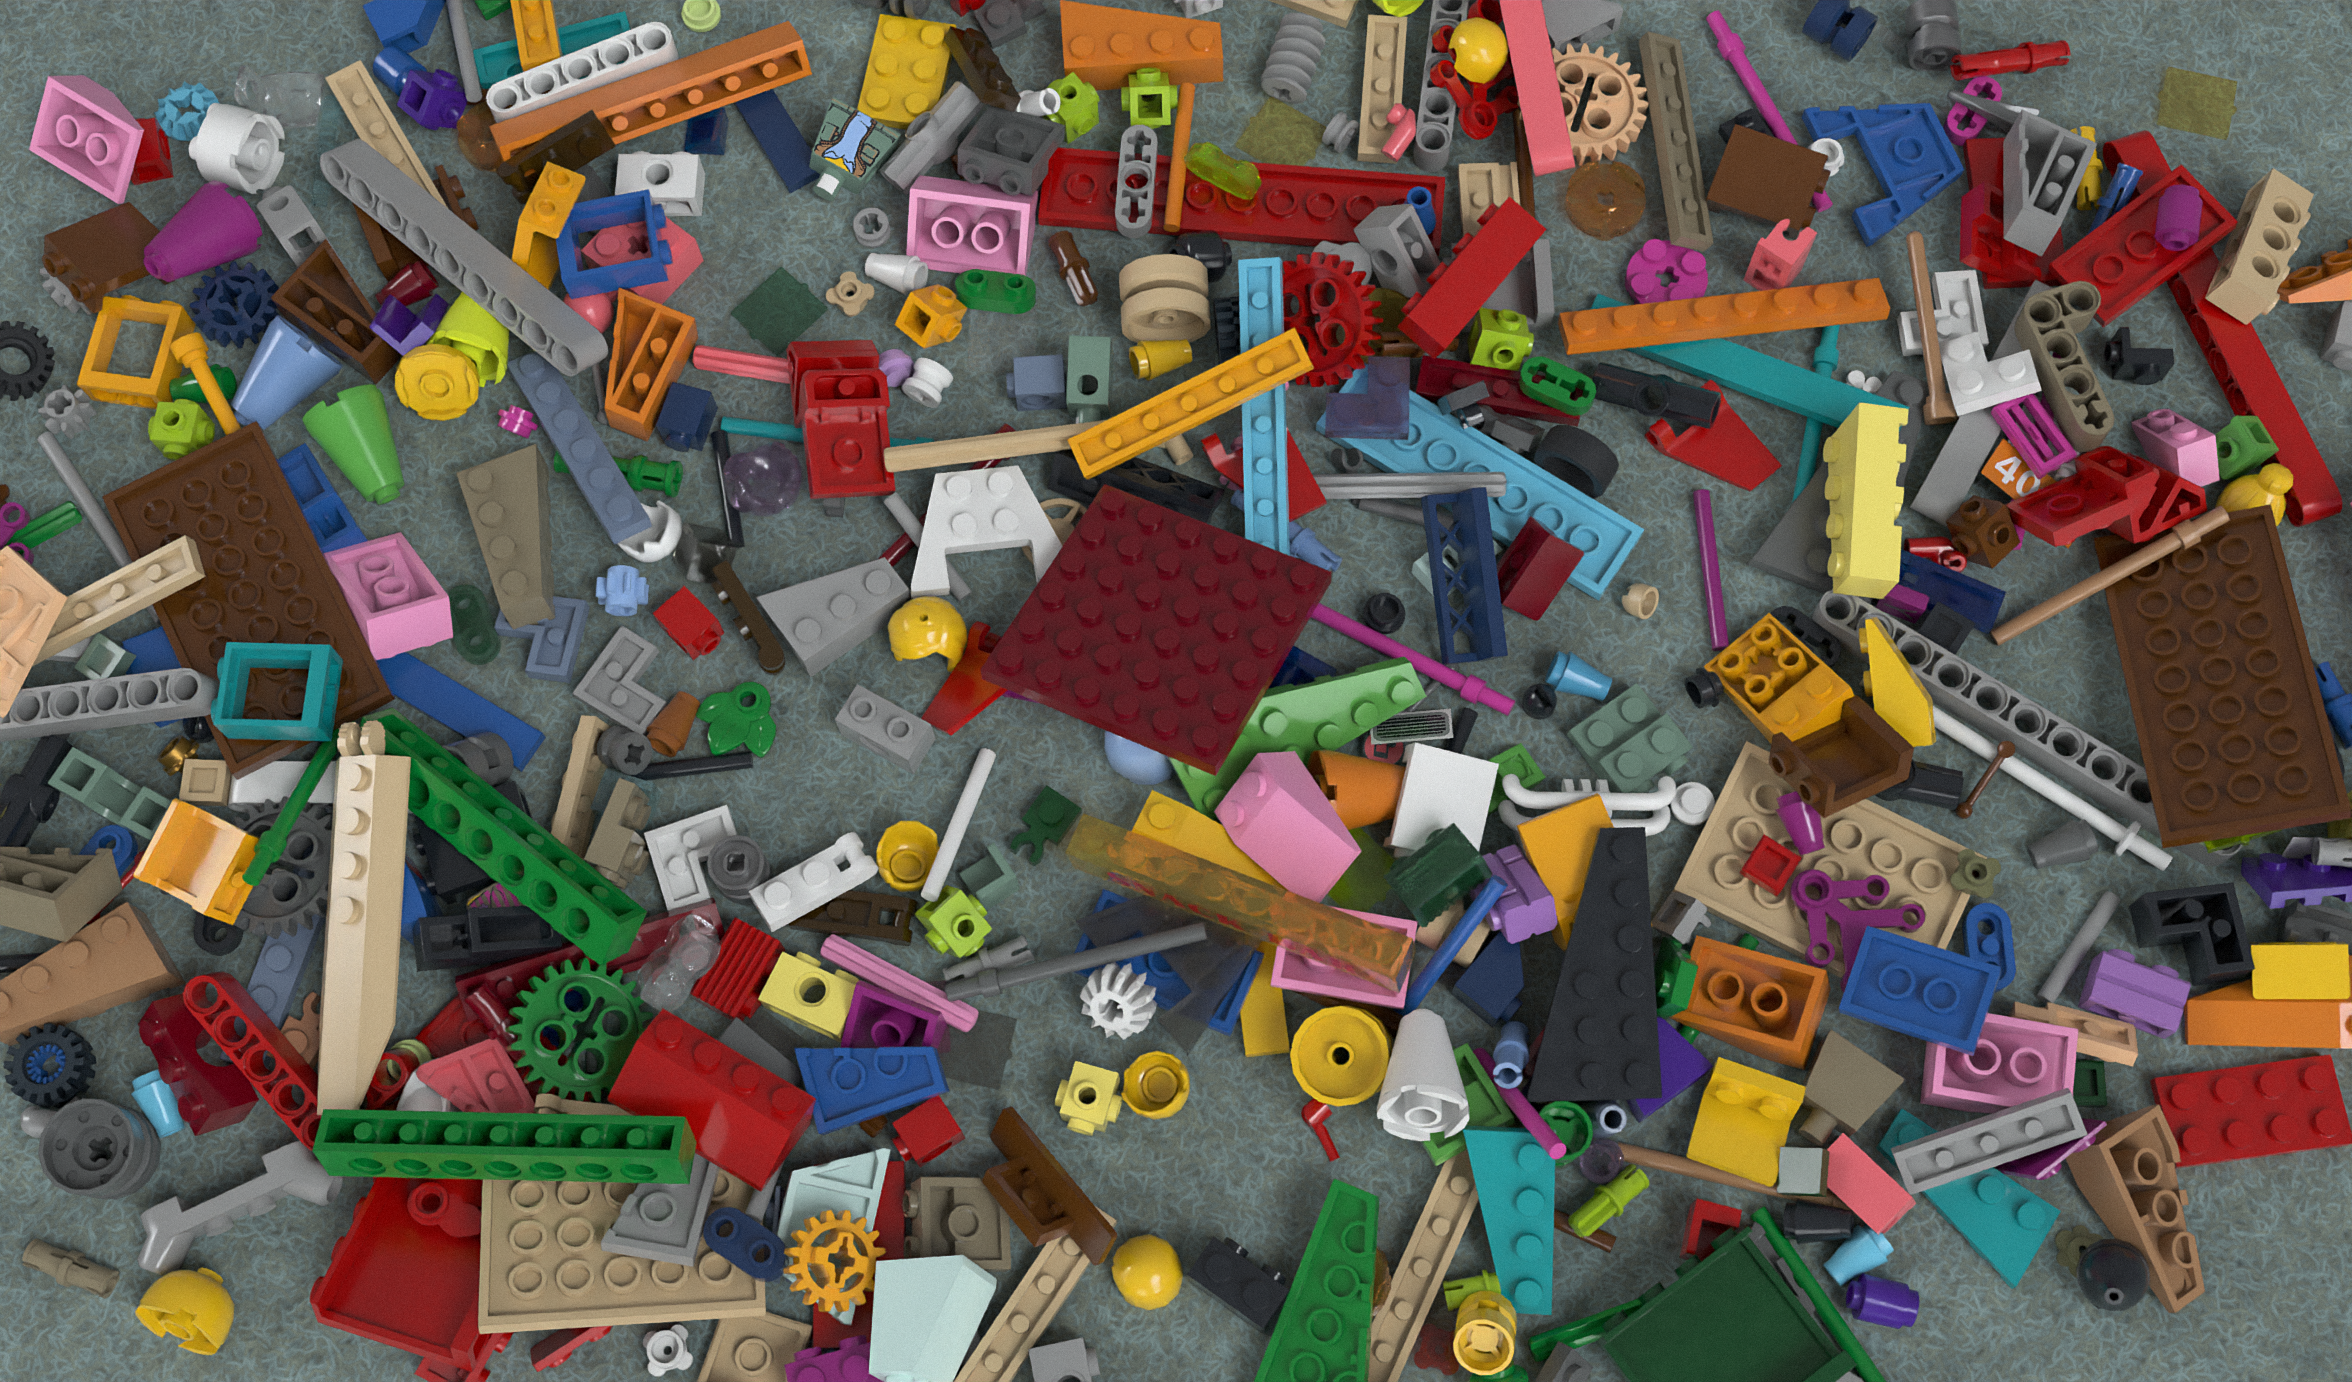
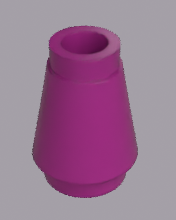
M1796 791L1776 798L1779 809L1775 811L1795 847L1798 848L1800 856L1826 848L1823 841L1820 814L1810 805L1805 804Z

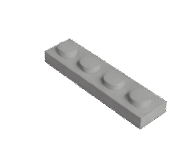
M2065 1088L1893 1147L1891 1150L1906 1189L1912 1195L2088 1134L2069 1088Z

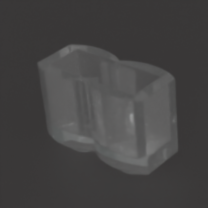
M693 912L681 917L669 930L665 946L651 953L642 964L637 978L640 998L659 1011L664 1008L672 1013L678 1009L689 996L693 981L705 975L719 957L721 945L717 929Z

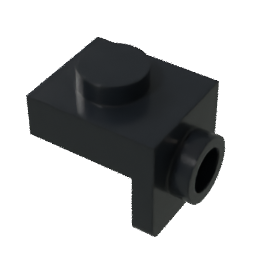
M2119 327L2112 339L2106 342L2104 361L2106 365H2111L2112 380H2135V383L2139 385H2151L2162 381L2174 365L2173 349L2131 348L2129 327Z

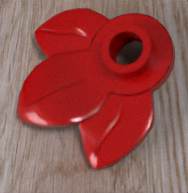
M424 1178L423 1182L413 1188L408 1197V1211L417 1223L423 1226L439 1225L443 1231L452 1237L465 1238L481 1234L482 1212L479 1208L482 1207L483 1179ZM433 1196L440 1199V1205L436 1210H424L426 1199Z

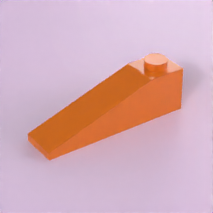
M2349 955L2350 997L2348 999H2255L2252 995V979L2240 983H2232L2187 998L2184 1005L2186 1044L2352 1048V955Z

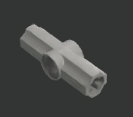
M956 81L931 111L920 114L911 122L905 132L907 139L879 170L882 176L901 193L907 195L910 192L911 186L920 175L924 176L933 165L942 163L954 152L958 145V135L984 107L976 94L963 83Z

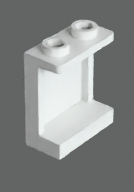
M1416 742L1406 745L1402 761L1407 763L1391 834L1385 838L1383 846L1395 849L1393 854L1395 858L1418 863L1420 856L1436 860L1435 868L1460 873L1462 867H1470L1472 859L1478 857L1499 764Z

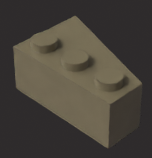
M0 847V925L67 942L123 890L112 849L97 848L96 855H72L70 848H56L53 855L30 854L29 847Z

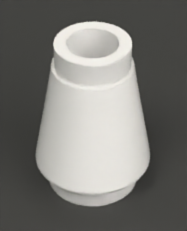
M871 253L866 260L865 274L908 296L911 291L925 287L928 278V266L925 262H921L918 256Z

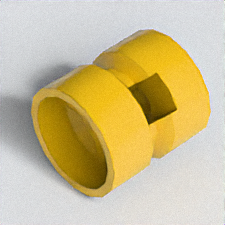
M1478 1291L1469 1295L1461 1303L1457 1313L1453 1347L1458 1362L1469 1372L1478 1375H1493L1503 1371L1510 1364L1514 1354L1517 1316L1512 1303L1502 1294L1493 1291Z

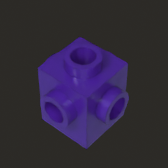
M410 69L397 106L425 128L431 130H438L439 127L457 129L468 100L466 99L464 88L457 83L458 78L455 75L441 69H435L434 73Z

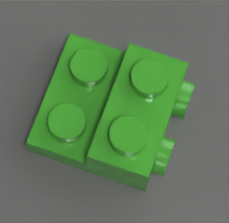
M1468 1043L1457 1049L1455 1046H1452L1469 1104V1121L1466 1125L1508 1127L1513 1124V1114ZM1463 1129L1455 1135L1444 1138V1131L1430 1133V1141H1420L1435 1166L1467 1149Z

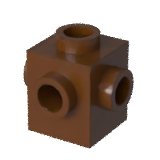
M1973 495L1945 521L1952 535L1954 548L1961 552L1967 561L1991 569L2021 543L2011 521L2010 510L2005 504L1997 500L1992 501Z

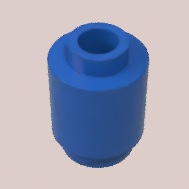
M390 46L382 50L373 63L374 76L398 97L401 95L410 69L427 72L423 65L398 46Z

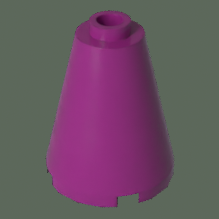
M212 180L202 185L144 248L145 258L143 261L148 272L157 279L161 278L164 281L171 282L246 257L259 250L262 244H257V238L262 236V229L255 213L240 194L233 198L225 191L229 185L224 182Z

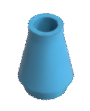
M1558 651L1548 668L1545 682L1553 685L1554 691L1591 697L1603 701L1610 689L1612 678L1604 675L1571 651L1567 654Z

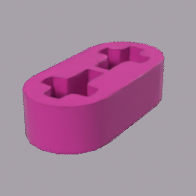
M1987 76L1972 79L1963 91V93L1977 96L1983 91L1988 94L1985 99L2000 102L2002 97V88L1999 83ZM1956 102L1945 120L1943 129L1952 144L1963 146L1966 139H1977L1989 120ZM1965 116L1972 118L1964 131L1957 128Z

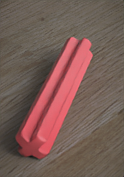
M704 345L695 347L693 363L696 369L790 384L788 361L785 358Z

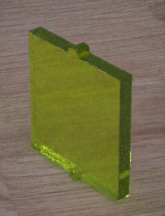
M1359 827L1348 831L1362 851L1327 895L1343 909L1367 913L1378 901L1384 902L1386 900V893L1407 871Z

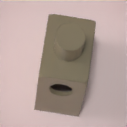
M1831 1029L1820 1041L1801 1084L1806 1087L1801 1106L1809 1111L1810 1114L1800 1128L1799 1133L1817 1146H1823L1833 1129L1850 1137L1896 1091L1905 1079Z

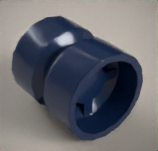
M1819 0L1807 18L1802 33L1820 45L1829 42L1830 51L1850 62L1868 40L1877 24L1878 16L1860 5L1851 8L1850 0ZM1841 24L1846 25V28L1840 27Z

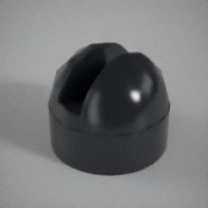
M1541 683L1530 686L1525 691L1522 699V707L1525 713L1531 718L1538 720L1550 717L1557 705L1555 691L1549 685ZM1539 691L1548 703V707L1544 708L1535 692Z
M199 716L198 733H194L198 717L183 719L184 732L190 739H194L197 743H208L215 739L204 716Z

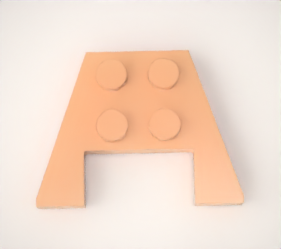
M9 546L0 550V717L2 718L8 714L68 598L25 558Z

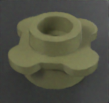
M1971 849L1962 850L1957 856L1959 866L1950 877L1951 885L1956 890H1961L1969 895H1977L1980 899L1989 898L1994 893L1992 886L1994 877L2001 871L1999 861L1995 858L1985 859L1979 857ZM1973 870L1979 872L1978 878L1973 877Z

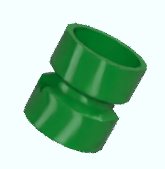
M1555 1101L1538 1112L1552 1130H1556V1135L1566 1146V1153L1563 1157L1556 1159L1555 1168H1561L1571 1163L1590 1146L1593 1137L1592 1122L1587 1113L1577 1104L1568 1101Z

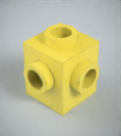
M1075 1061L1070 1080L1062 1079L1055 1099V1106L1061 1107L1059 1112L1061 1119L1068 1122L1067 1128L1069 1130L1092 1136L1094 1130L1105 1133L1108 1121L1116 1123L1123 1100L1122 1096L1116 1095L1120 1084L1119 1073ZM1089 1097L1095 1099V1101L1091 1104L1082 1103L1086 1098Z

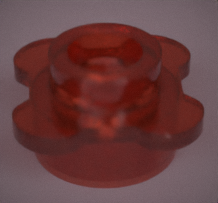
M1434 1324L1424 1325L1419 1332L1422 1339L1420 1351L1414 1355L1416 1366L1422 1370L1429 1367L1439 1369L1446 1376L1455 1374L1459 1369V1363L1456 1360L1453 1347L1455 1330L1449 1332L1437 1329ZM1437 1345L1443 1347L1444 1351L1442 1354L1435 1352Z

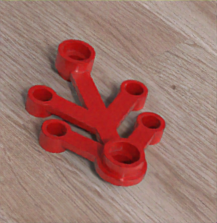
M1477 0L1469 7L1467 19L1478 17L1495 22L1498 25L1503 19L1501 6L1497 0ZM1444 25L1433 34L1432 43L1436 50L1441 53H1449L1453 61L1456 62L1457 55L1455 49H1449V43L1455 28L1450 25ZM1508 52L1503 68L1493 80L1486 83H1478L1465 78L1470 85V95L1458 79L1457 71L1452 62L1442 60L1430 70V78L1434 85L1439 88L1446 87L1460 108L1459 123L1463 131L1475 140L1486 139L1493 133L1497 124V116L1502 113H1512L1519 108L1517 105L1519 99L1518 91L1514 86H1507L1497 93L1494 101L1490 103L1486 101L1487 89L1505 78L1513 79L1515 77L1513 68L1510 66V64L1512 65L1510 52Z

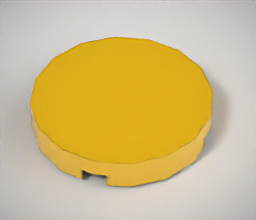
M427 344L415 347L402 357L397 366L395 390L401 403L407 408L410 406L418 411L417 415L425 419L445 421L459 418L467 412V409L472 404L474 405L478 398L480 376L475 364L463 352L448 345Z

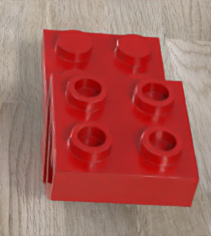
M873 341L790 342L786 352L795 428L803 429L810 499L890 496L896 491L894 472H888L884 462V450L891 447L886 412L890 407L887 376L879 369V354Z
M2100 446L2074 458L2077 473L2005 504L2011 512L2013 524L2054 547L2068 545L2074 542L2077 537L2095 529L2103 528L2134 544L2152 539L2155 534L2207 511L2204 488L2129 452L2126 454L2112 446Z

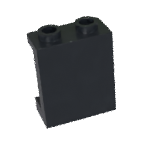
M516 781L494 788L532 818L525 792ZM415 816L419 830L413 832V838L420 855H426L430 870L425 871L424 874L428 888L433 896L438 894L449 905L457 902L456 894L495 881L466 855L458 852L455 846L435 830L429 828L418 816Z

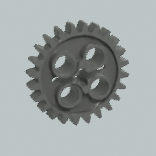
M283 796L280 806L272 800L266 799L264 812H261L252 805L249 806L250 819L245 821L235 816L234 822L236 826L260 838L263 832L271 829L288 797ZM307 802L285 839L287 846L278 861L272 862L283 867L289 864L298 871L305 873H315L314 877L307 879L283 869L275 868L272 870L268 868L259 885L254 886L234 922L235 926L244 931L249 928V932L258 937H261L266 932L268 936L278 939L282 929L288 935L296 936L298 923L309 930L313 929L312 916L315 914L326 919L327 911L324 906L327 903L333 818L331 815L326 816V810L317 804L312 807V804ZM314 845L311 855L303 859L305 850L309 846ZM298 885L296 895L287 901L289 891Z

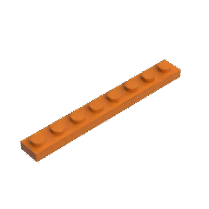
M1872 278L1564 312L1559 314L1558 326L1566 354L1572 355L1886 320L1891 308L1880 279Z

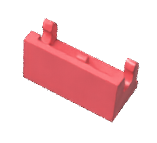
M1784 219L1780 221L1766 239L1762 237L1757 243L1743 281L1759 291L1788 288L1804 266L1817 235L1816 231L1806 227L1799 233L1796 240L1789 241L1784 238L1783 232L1787 230L1790 220Z
M1844 1133L1827 1149L1829 1151L1827 1187L1878 1235L1881 1232L1885 1234L1916 1204L1913 1197Z

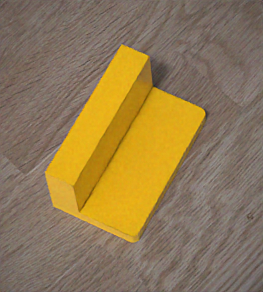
M2249 942L2255 967L2252 971V995L2255 999H2348L2350 997L2349 954L2346 942Z

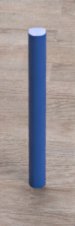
M1493 875L1406 992L1404 1009L1394 1008L1393 1011L1404 1017L1416 1010L1506 889L1508 884L1504 879L1497 875Z

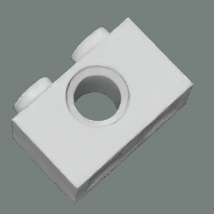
M637 151L632 154H619L615 195L649 189L654 203H662L665 216H702L705 172L699 155H692L687 152L651 154L644 151ZM659 180H667L663 184L654 185Z

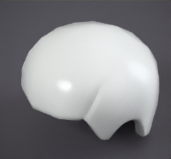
M660 500L656 502L657 507H649L641 503L650 518L652 527L617 543L629 556L638 561L655 562L668 556L676 548L681 538L682 523L680 515Z

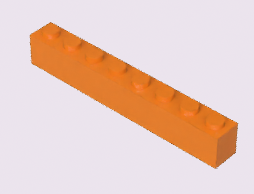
M786 21L489 126L502 162H505L590 110L594 111L616 145L810 76L812 72L802 38L792 24ZM533 168L530 169L529 171L525 172L524 176H529L530 174L534 173L535 170Z

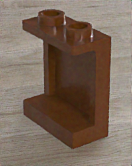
M1735 124L1706 198L1708 210L1719 214L1722 208L1774 227L1780 221L1789 219L1790 223L1786 230L1790 233L1788 238L1796 240L1800 229L1804 230L1806 227H1810L1817 208L1809 205L1814 192L1823 194L1831 171L1824 169L1828 155Z
M442 164L436 166L435 169L439 178L432 182L448 209L475 231L479 230L471 208L463 209L459 201L465 198L466 195L457 175L449 177ZM353 203L375 261L388 282L408 262L413 264L420 259L426 266H429L425 260Z
M126 202L44 235V255L42 256V261L47 272L52 277H57L69 289L76 301L82 302L93 313L102 311L104 294L150 275L143 261L145 258L144 248L160 231L130 202ZM161 278L159 279L164 285L171 283L164 281Z
M1856 695L1843 701L1841 718L1831 725L1793 742L1783 732L1773 735L1769 765L1778 777L1783 778L1799 794V797L1805 804L1810 805L1823 818H1826L1907 780L1914 747Z

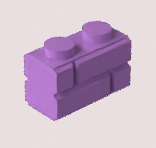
M1514 844L1497 850L1495 855L1489 853L1472 859L1470 863L1472 879L1467 880V887L1473 901L1493 875L1501 877L1508 884L1485 916L1492 931L1500 929L1507 941L1514 944L1530 938L1532 933L1539 935L1555 929L1558 923L1554 897L1519 847Z
M2109 949L2108 952L2102 951L2095 956L2089 967L2078 1004L2079 1008L2103 1017L2133 1024L2136 1029L2163 1039L2177 1031L2184 1010L2183 1006L2186 1003L2190 990V982L2179 979V973L2170 967L2152 965L2149 968L2134 962V955L2123 950Z

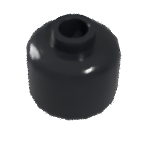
M1214 230L1182 233L1177 238L1176 243L1170 247L1169 254L1188 256L1200 261L1207 268L1208 283L1220 281L1225 275L1226 267L1232 263V251L1229 243L1223 242L1221 236Z

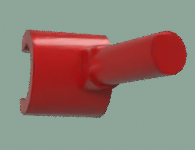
M1313 1098L1302 1108L1301 1117L1314 1130L1331 1162L1340 1158L1326 1127L1323 1125V1122L1332 1115V1112L1325 1103H1321Z

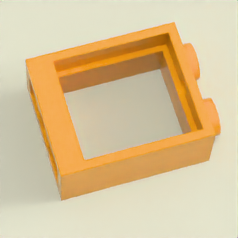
M122 295L121 298L104 296L102 311L98 313L77 385L94 401L157 409L158 401L173 402L170 393V382L172 379L180 377L184 364L177 362L170 349V345L180 337L193 333L196 325L195 322L187 314L183 306L172 301L162 300L158 304L144 302L140 298L131 295ZM122 320L166 325L150 379L106 373Z

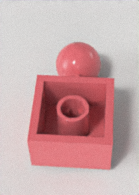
M667 217V228L660 229L662 240L668 239L672 253L673 264L666 265L669 281L624 289L659 304H663L704 261L696 239ZM640 221L601 229L581 250L589 269L651 258L646 222ZM618 290L571 299L567 293L563 302L602 334L609 328L613 320L614 308L612 303L618 298Z

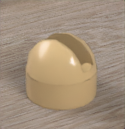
M1635 583L1626 588L1627 592H1629L1628 595H1623L1621 599L1625 611L1641 619L1651 617L1658 605V590L1643 583Z

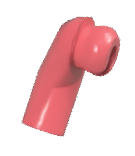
M1395 103L1386 116L1387 121L1396 127L1381 150L1385 156L1395 162H1398L1416 134L1415 113L1411 108L1407 110L1401 103Z

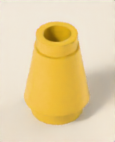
M1187 339L1139 341L1137 346L1130 347L1129 360L1136 379L1145 378L1147 381H1150L1184 366V364L1191 363L1192 350Z

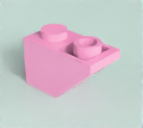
M2170 409L2154 410L2147 417L2131 422L2132 428L2150 462L2200 487L2220 480L2216 437L2213 433Z

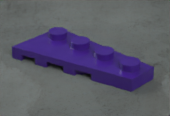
M2263 853L2259 857L2242 858L2241 875L2270 909L2284 908L2286 899L2300 898L2299 903L2304 906L2320 905L2322 896H2333L2343 902H2352V867L2313 865L2311 854L2305 855L2304 858H2286L2279 854Z

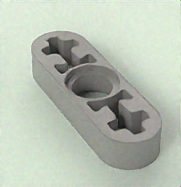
M1145 125L1129 127L1121 138L1115 219L1118 231L1129 238L1144 236L1152 226L1158 145L1155 132ZM1139 140L1144 141L1145 144L1142 150V161L1135 160L1134 146ZM1132 174H1142L1148 179L1147 184L1140 189L1130 188L1126 185L1125 181ZM1131 202H1138L1139 217L1137 218V223H1130L1128 219L1131 215Z

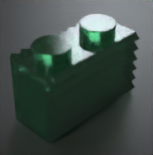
M1453 822L1445 829L1440 828L1433 831L1426 838L1425 844L1410 856L1404 855L1396 859L1391 865L1390 871L1383 878L1393 893L1423 928L1427 927L1429 922H1434L1435 918L1441 916L1443 911H1448L1450 906L1456 904L1457 900H1462L1464 895H1469L1471 890L1477 889L1478 884H1483L1485 879L1491 878L1493 873L1479 851Z

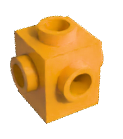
M936 284L911 291L894 325L925 349L944 342H951L955 339L962 329L961 320L967 307L956 299V295L952 290Z

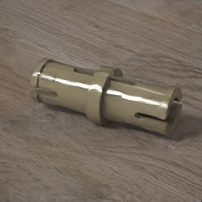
M38 1238L29 1243L22 1257L23 1266L51 1275L56 1278L58 1284L65 1287L74 1285L104 1299L112 1294L120 1277L118 1275L119 1271L91 1262L86 1259L85 1254L77 1250L68 1252Z

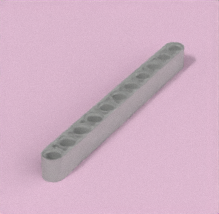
M1833 589L1827 591L1822 596L1813 612L1812 620L1834 635L1839 641L1841 648L1870 664L1869 654L1861 653L1859 628L1866 627V619L1877 617L1900 652L1910 653L1916 658L1918 664L1909 665L1932 697L1933 703L1999 743L2003 741L2012 742L2015 746V752L2129 821L2141 823V828L2160 839L2144 767L1859 597L1833 593ZM1834 608L1842 614L1843 619L1836 620L1831 618L1827 614L1826 609ZM1938 675L1949 676L1954 681L1955 687L1943 685ZM1976 697L1987 699L1991 703L1993 710H1986L1979 706ZM2015 720H2021L2028 724L2031 733L2021 732L2016 727ZM2053 743L2064 745L2069 752V756H2062L2057 753ZM2092 765L2101 767L2107 774V780L2098 778L2092 770ZM2131 788L2142 792L2146 803H2141L2133 798ZM2244 836L2220 839L2224 850L2215 848L2210 841L2175 846L2174 848L2203 865L2218 866L2242 848Z

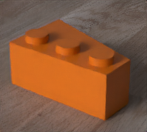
M619 288L605 412L610 427L648 442L657 424L672 382L677 383L698 340L696 321L694 317Z

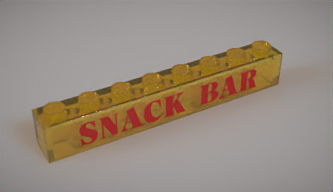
M1084 813L1065 852L1074 868L1397 993L1401 991L1416 954L1414 941L1411 937Z

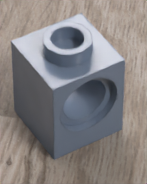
M1063 354L1013 358L1014 373H1006L1008 398L1016 397L1018 411L1067 408Z

